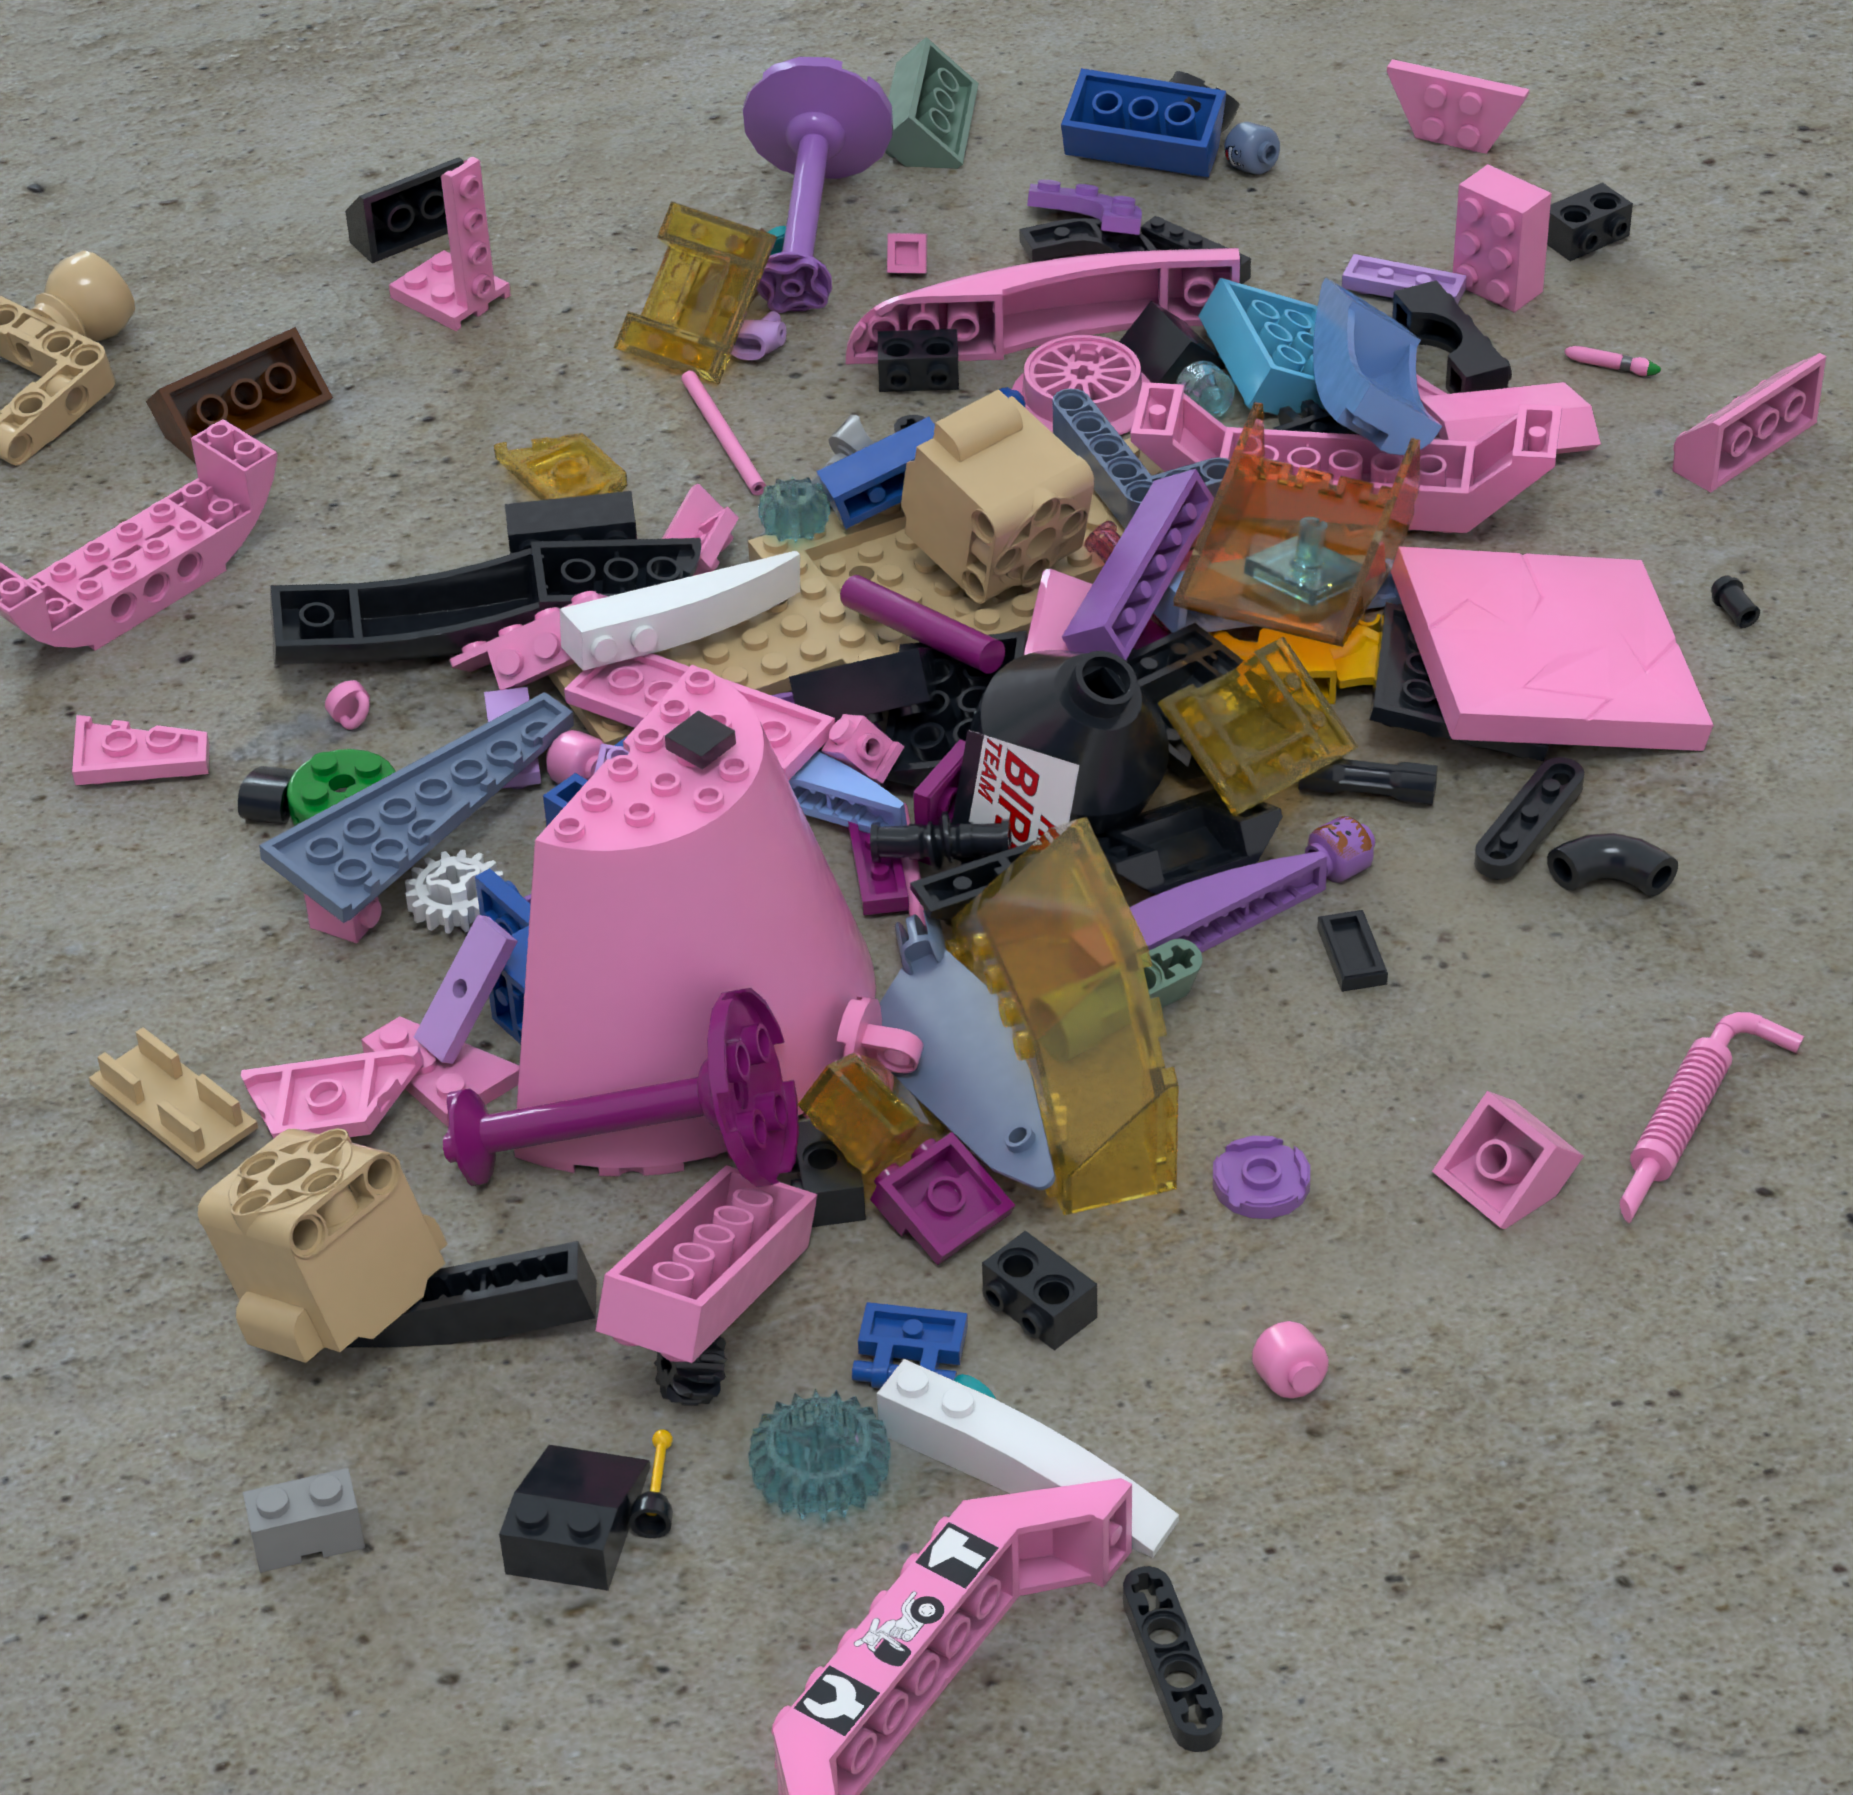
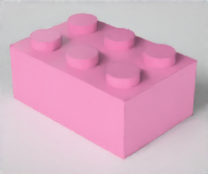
M1486 165L1459 184L1453 273L1467 276L1465 290L1514 313L1543 292L1552 193L1490 165Z

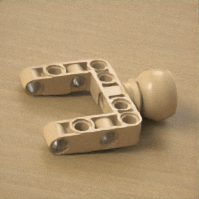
M83 250L75 255L64 258L55 265L48 277L44 293L36 296L35 306L31 310L0 296V356L42 376L36 383L32 381L8 405L0 410V458L15 466L25 463L47 443L58 437L109 393L115 385V378L105 349L96 341L115 336L124 329L134 314L135 303L128 285L120 274L106 260L95 253Z

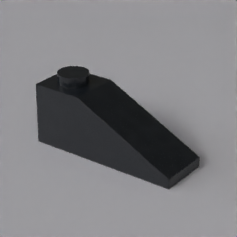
M1032 841L911 882L910 890L932 919L1017 923L1056 909V868L1037 842Z

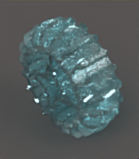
M815 1389L812 1397L808 1399H802L794 1393L790 1405L776 1401L773 1414L761 1415L759 1428L753 1429V1434L750 1438L751 1446L748 1452L749 1467L752 1468V1479L754 1484H756V1489L762 1490V1495L767 1503L778 1502V1507H780L782 1514L796 1508L802 1521L810 1512L818 1513L824 1522L828 1512L837 1511L845 1518L849 1505L864 1509L867 1496H878L881 1482L887 1480L889 1473L891 1447L890 1442L887 1440V1430L883 1425V1420H876V1414L872 1406L861 1408V1404L856 1396L842 1401L837 1390L829 1398L821 1397Z

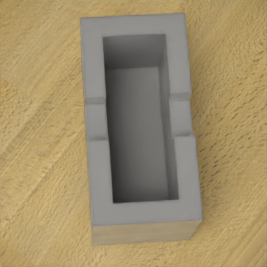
M348 1468L243 1492L260 1573L302 1563L301 1556L322 1551L323 1558L365 1548Z

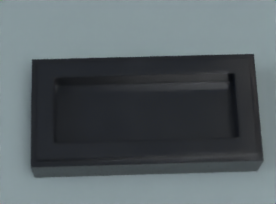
M1357 910L1319 916L1317 929L1341 992L1387 985L1388 972L1364 911Z

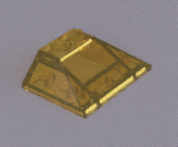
M671 201L657 236L667 246V250L641 315L630 311L627 312L614 348L683 373L694 371L698 378L719 385L777 237L773 234Z
M1284 637L1253 652L1236 669L1199 688L1191 684L1158 703L1234 817L1358 748V745Z

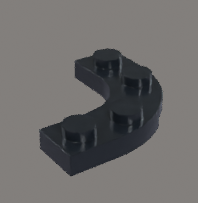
M1066 219L1019 229L1020 243L1032 262L1052 260L1055 257L1079 253L1105 254L1156 250L1154 245L1141 233L1135 235L1102 231L1100 219Z

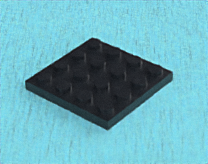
M1386 602L1381 619L1369 720L1382 723L1388 727H1400L1425 733L1431 737H1442L1452 740L1405 610L1401 605ZM1455 740L1470 744L1473 747L1493 749L1513 754L1519 758H1531L1543 762L1549 744Z

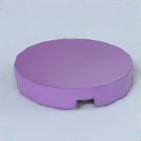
M1273 1136L1241 1138L1227 1145L1225 1152L1220 1157L1217 1155L1214 1160L1213 1190L1218 1200L1234 1213L1249 1218L1272 1219L1289 1214L1303 1204L1310 1192V1164L1301 1150L1295 1146L1294 1150H1292L1290 1147L1283 1145L1282 1139Z

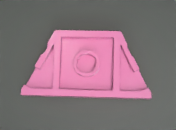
M1392 59L1387 66V74L1416 138L1487 154L1529 95V89L1403 61Z
M419 1046L247 1069L241 1071V1077L273 1139L287 1129H300L320 1134L337 1128L346 1130L349 1137L370 1135L421 1068L424 1058Z

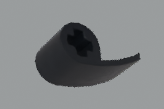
M261 766L250 772L243 780L238 793V814L240 818L287 823L291 816L287 799L288 782L296 770Z

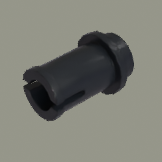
M1728 575L1720 577L1711 587L1712 601L1716 606L1723 607L1733 618L1734 623L1740 628H1747L1753 625L1760 616V609L1743 591V583L1738 578H1732Z

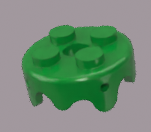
M338 749L315 754L293 773L288 782L287 799L293 825L296 826L395 773L396 770L389 761L380 755L365 750ZM340 788H347L345 792H335Z

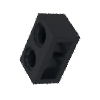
M1603 182L1555 202L1550 206L1547 245L1567 260L1573 261L1630 236L1633 203Z
M957 329L878 331L879 392L959 390Z
M1026 1230L982 1262V1292L987 1303L996 1311H1003L1019 1323L1027 1335L1034 1339H1040L1054 1351L1097 1318V1283Z

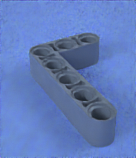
M1070 388L1063 389L1053 396V434L1077 456H1080L1088 463L1094 476V490L1124 529L1128 526L1155 480L1193 469L1197 470L1216 501L1208 518L1228 513L1236 507L1238 467L1232 460L1219 457L1211 458L1151 475L1088 394L1079 389Z

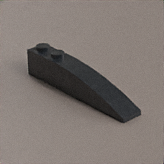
M579 1241L442 1268L428 1278L424 1296L374 1339L358 1337L346 1348H392L454 1344L500 1338L595 1319L597 1280Z

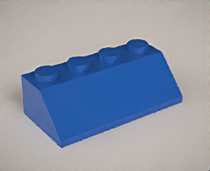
M1081 68L1061 123L1065 155L1209 177L1219 149L1226 91ZM1188 97L1201 103V109L1195 113L1194 108L1184 102Z

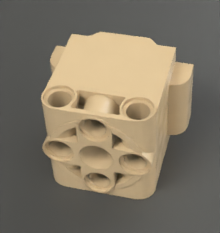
M998 389L935 422L933 438L916 447L915 460L906 463L901 506L907 518L905 534L963 588L971 600L982 604L1012 586L1022 585L1024 587H1031L1041 580L1044 570L1050 569L1057 561L1082 548L1094 489L1093 472L1083 458L1077 456L1013 396L1007 398Z
M287 1129L281 1132L209 1189L198 1205L199 1222L203 1226L239 1298V1303L236 1307V1319L247 1344L307 1363L324 1347L341 1352L358 1337L374 1339L424 1296L428 1278L446 1264L440 1253V1250L448 1245L436 1220L422 1214L397 1157L386 1151L352 1143L348 1132L344 1129H331L320 1134L300 1129Z

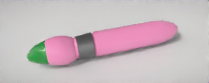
M1572 346L1564 350L1566 356L1574 361L1616 370L1620 369L1621 371H1632L1639 376H1652L1661 371L1660 366L1643 357L1634 358L1583 346Z

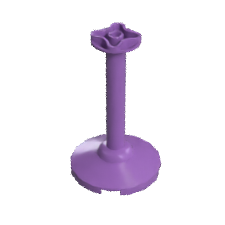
M797 57L774 64L763 72V78L752 87L750 92L748 91L743 105L745 134L757 153L778 169L794 174L783 250L781 253L770 255L763 260L755 272L756 289L762 298L767 301L769 309L777 313L806 311L813 308L820 309L827 305L828 297L832 291V277L826 266L813 257L824 179H840L865 171L882 158L893 134L892 105L879 83L870 76L867 77L866 81L858 74L842 69L841 61L829 57Z

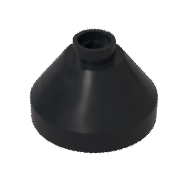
M1045 650L1016 658L1000 669L992 678L977 705L971 723V731L1079 765L1067 834H1102L1122 827L1132 821L1147 806L1162 781L1168 765V735L1158 709L1137 682L1132 667L1123 658L1107 651L1083 653L1066 650Z

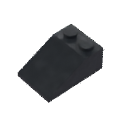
M548 1445L514 1492L501 1527L499 1537L505 1574L609 1591L630 1529L631 1507L636 1498L642 1493L650 1469V1460Z

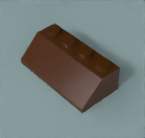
M296 327L158 389L146 403L165 438L195 463L191 438L222 419L253 437L328 402L333 397Z

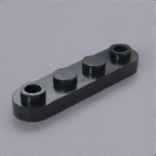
M1556 757L1548 759L1541 764L1476 844L1474 865L1479 873L1491 879L1499 880L1509 878L1520 870L1582 792L1584 769L1578 762L1569 758Z

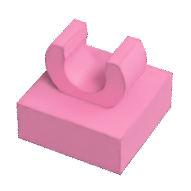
M888 233L887 273H927V234Z

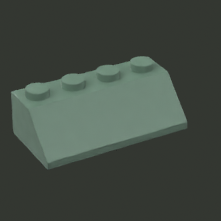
M927 37L896 62L888 97L892 105L893 134L885 153L892 158H896L905 167L958 169L963 165L979 83Z

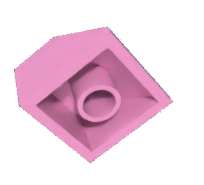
M1487 1091L1432 1172L1497 1226L1506 1229L1556 1197L1584 1155L1516 1101Z

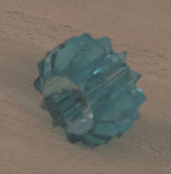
M792 476L787 481L776 479L775 485L764 487L763 495L760 497V504H758L759 518H761V524L765 528L766 535H776L779 542L793 539L796 543L801 538L813 540L814 533L825 532V525L829 521L828 515H830V501L827 499V494L824 492L822 484H812L810 477L795 480L794 476Z

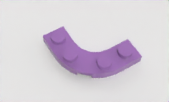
M1038 180V185L1030 184L1027 206L1082 213L1100 219L1102 231L1140 234L1142 210L1135 205L1136 200L1134 198L1126 196L1112 197L1099 194L1098 187L1087 184H1077L1075 189L1060 187L1061 183L1054 180Z

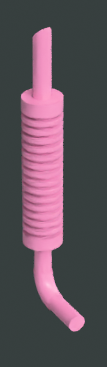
M1736 1012L1724 1016L1716 1024L1710 1038H1699L1694 1041L1630 1155L1631 1165L1636 1172L1620 1199L1621 1213L1628 1223L1634 1218L1653 1181H1664L1674 1171L1701 1118L1732 1064V1055L1727 1048L1731 1038L1738 1033H1748L1759 1036L1796 1054L1804 1036L1765 1019L1761 1015L1751 1012Z

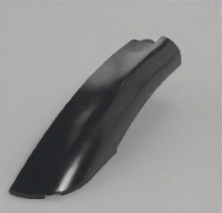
M701 538L531 542L529 549L490 561L403 579L343 584L270 585L274 665L383 662L462 654L461 649L464 646L476 641L488 642L499 637L498 631L507 626L528 624L534 621L535 614L542 610L554 607L560 609L572 604L571 599L582 592L596 591L598 594L609 597L693 576L700 561Z

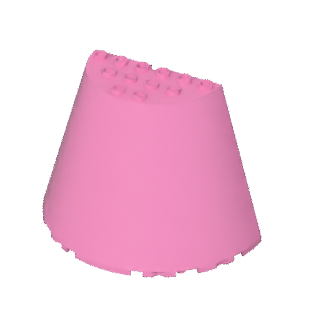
M691 665L623 741L624 749L629 752L628 755H619L611 760L607 759L535 839L517 1109L698 1077L700 1067L708 1058L707 1037L711 1012L722 992L752 988L766 1000L780 1026L785 1042L775 1044L774 1047L780 1064L783 1082L795 1081L798 1116L803 1113V1116L808 1119L839 1090L835 1082L834 1059L844 1061V1043L836 1041L842 1016L848 1002L851 999L857 1000V996L875 999L874 966L866 942L757 714L747 699L735 687L711 671ZM698 710L735 730L736 744L703 770L666 750L665 735ZM705 1116L514 1149L516 1158L543 1167L575 1173V1165L598 1167L599 1176H621L623 1173L630 1171L639 1172L643 1176L684 1171L683 1162L706 1157L712 1158L724 1152H727L728 1157L732 1159L727 1151L721 1131L713 1127Z

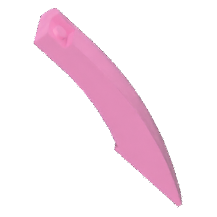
M1239 249L1154 250L1084 255L1010 266L938 283L888 299L867 312L856 324L849 337L846 348V364L878 363V331L957 329L958 361L1004 360V355L1036 347L1060 337L1095 335L1128 330L1150 301L1179 317L1189 326H1203L1198 316L1219 279L1223 278L1239 283Z

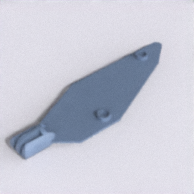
M923 910L927 930L921 919L914 914L906 918L908 933L904 926L897 922L894 928L903 967L879 1003L881 1006L882 1026L909 1031L916 1035L924 1046L917 1069L914 1072L907 1074L889 1073L992 1171L1036 1190L1049 1188L1055 1182L1056 1175L1020 1016L946 950L940 919L930 918L927 912Z

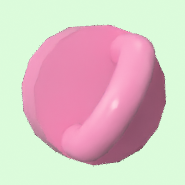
M355 680L338 684L331 690L325 701V709L335 722L340 723L347 730L358 728L365 721L370 707L368 692Z

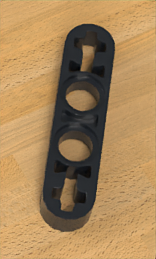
M1143 1566L1131 1570L1123 1582V1606L1173 1738L1179 1746L1188 1751L1205 1752L1210 1750L1220 1742L1222 1736V1709L1172 1582L1168 1575L1159 1568ZM1148 1589L1151 1595L1156 1596L1155 1610L1149 1612L1147 1598L1143 1592H1139L1140 1590ZM1158 1628H1167L1176 1632L1179 1637L1170 1644L1162 1645L1152 1641L1149 1634ZM1184 1671L1191 1674L1195 1678V1682L1188 1687L1177 1688L1167 1683L1165 1678L1172 1672ZM1195 1704L1198 1720L1201 1724L1206 1725L1205 1728L1197 1729L1193 1722H1189L1190 1706Z

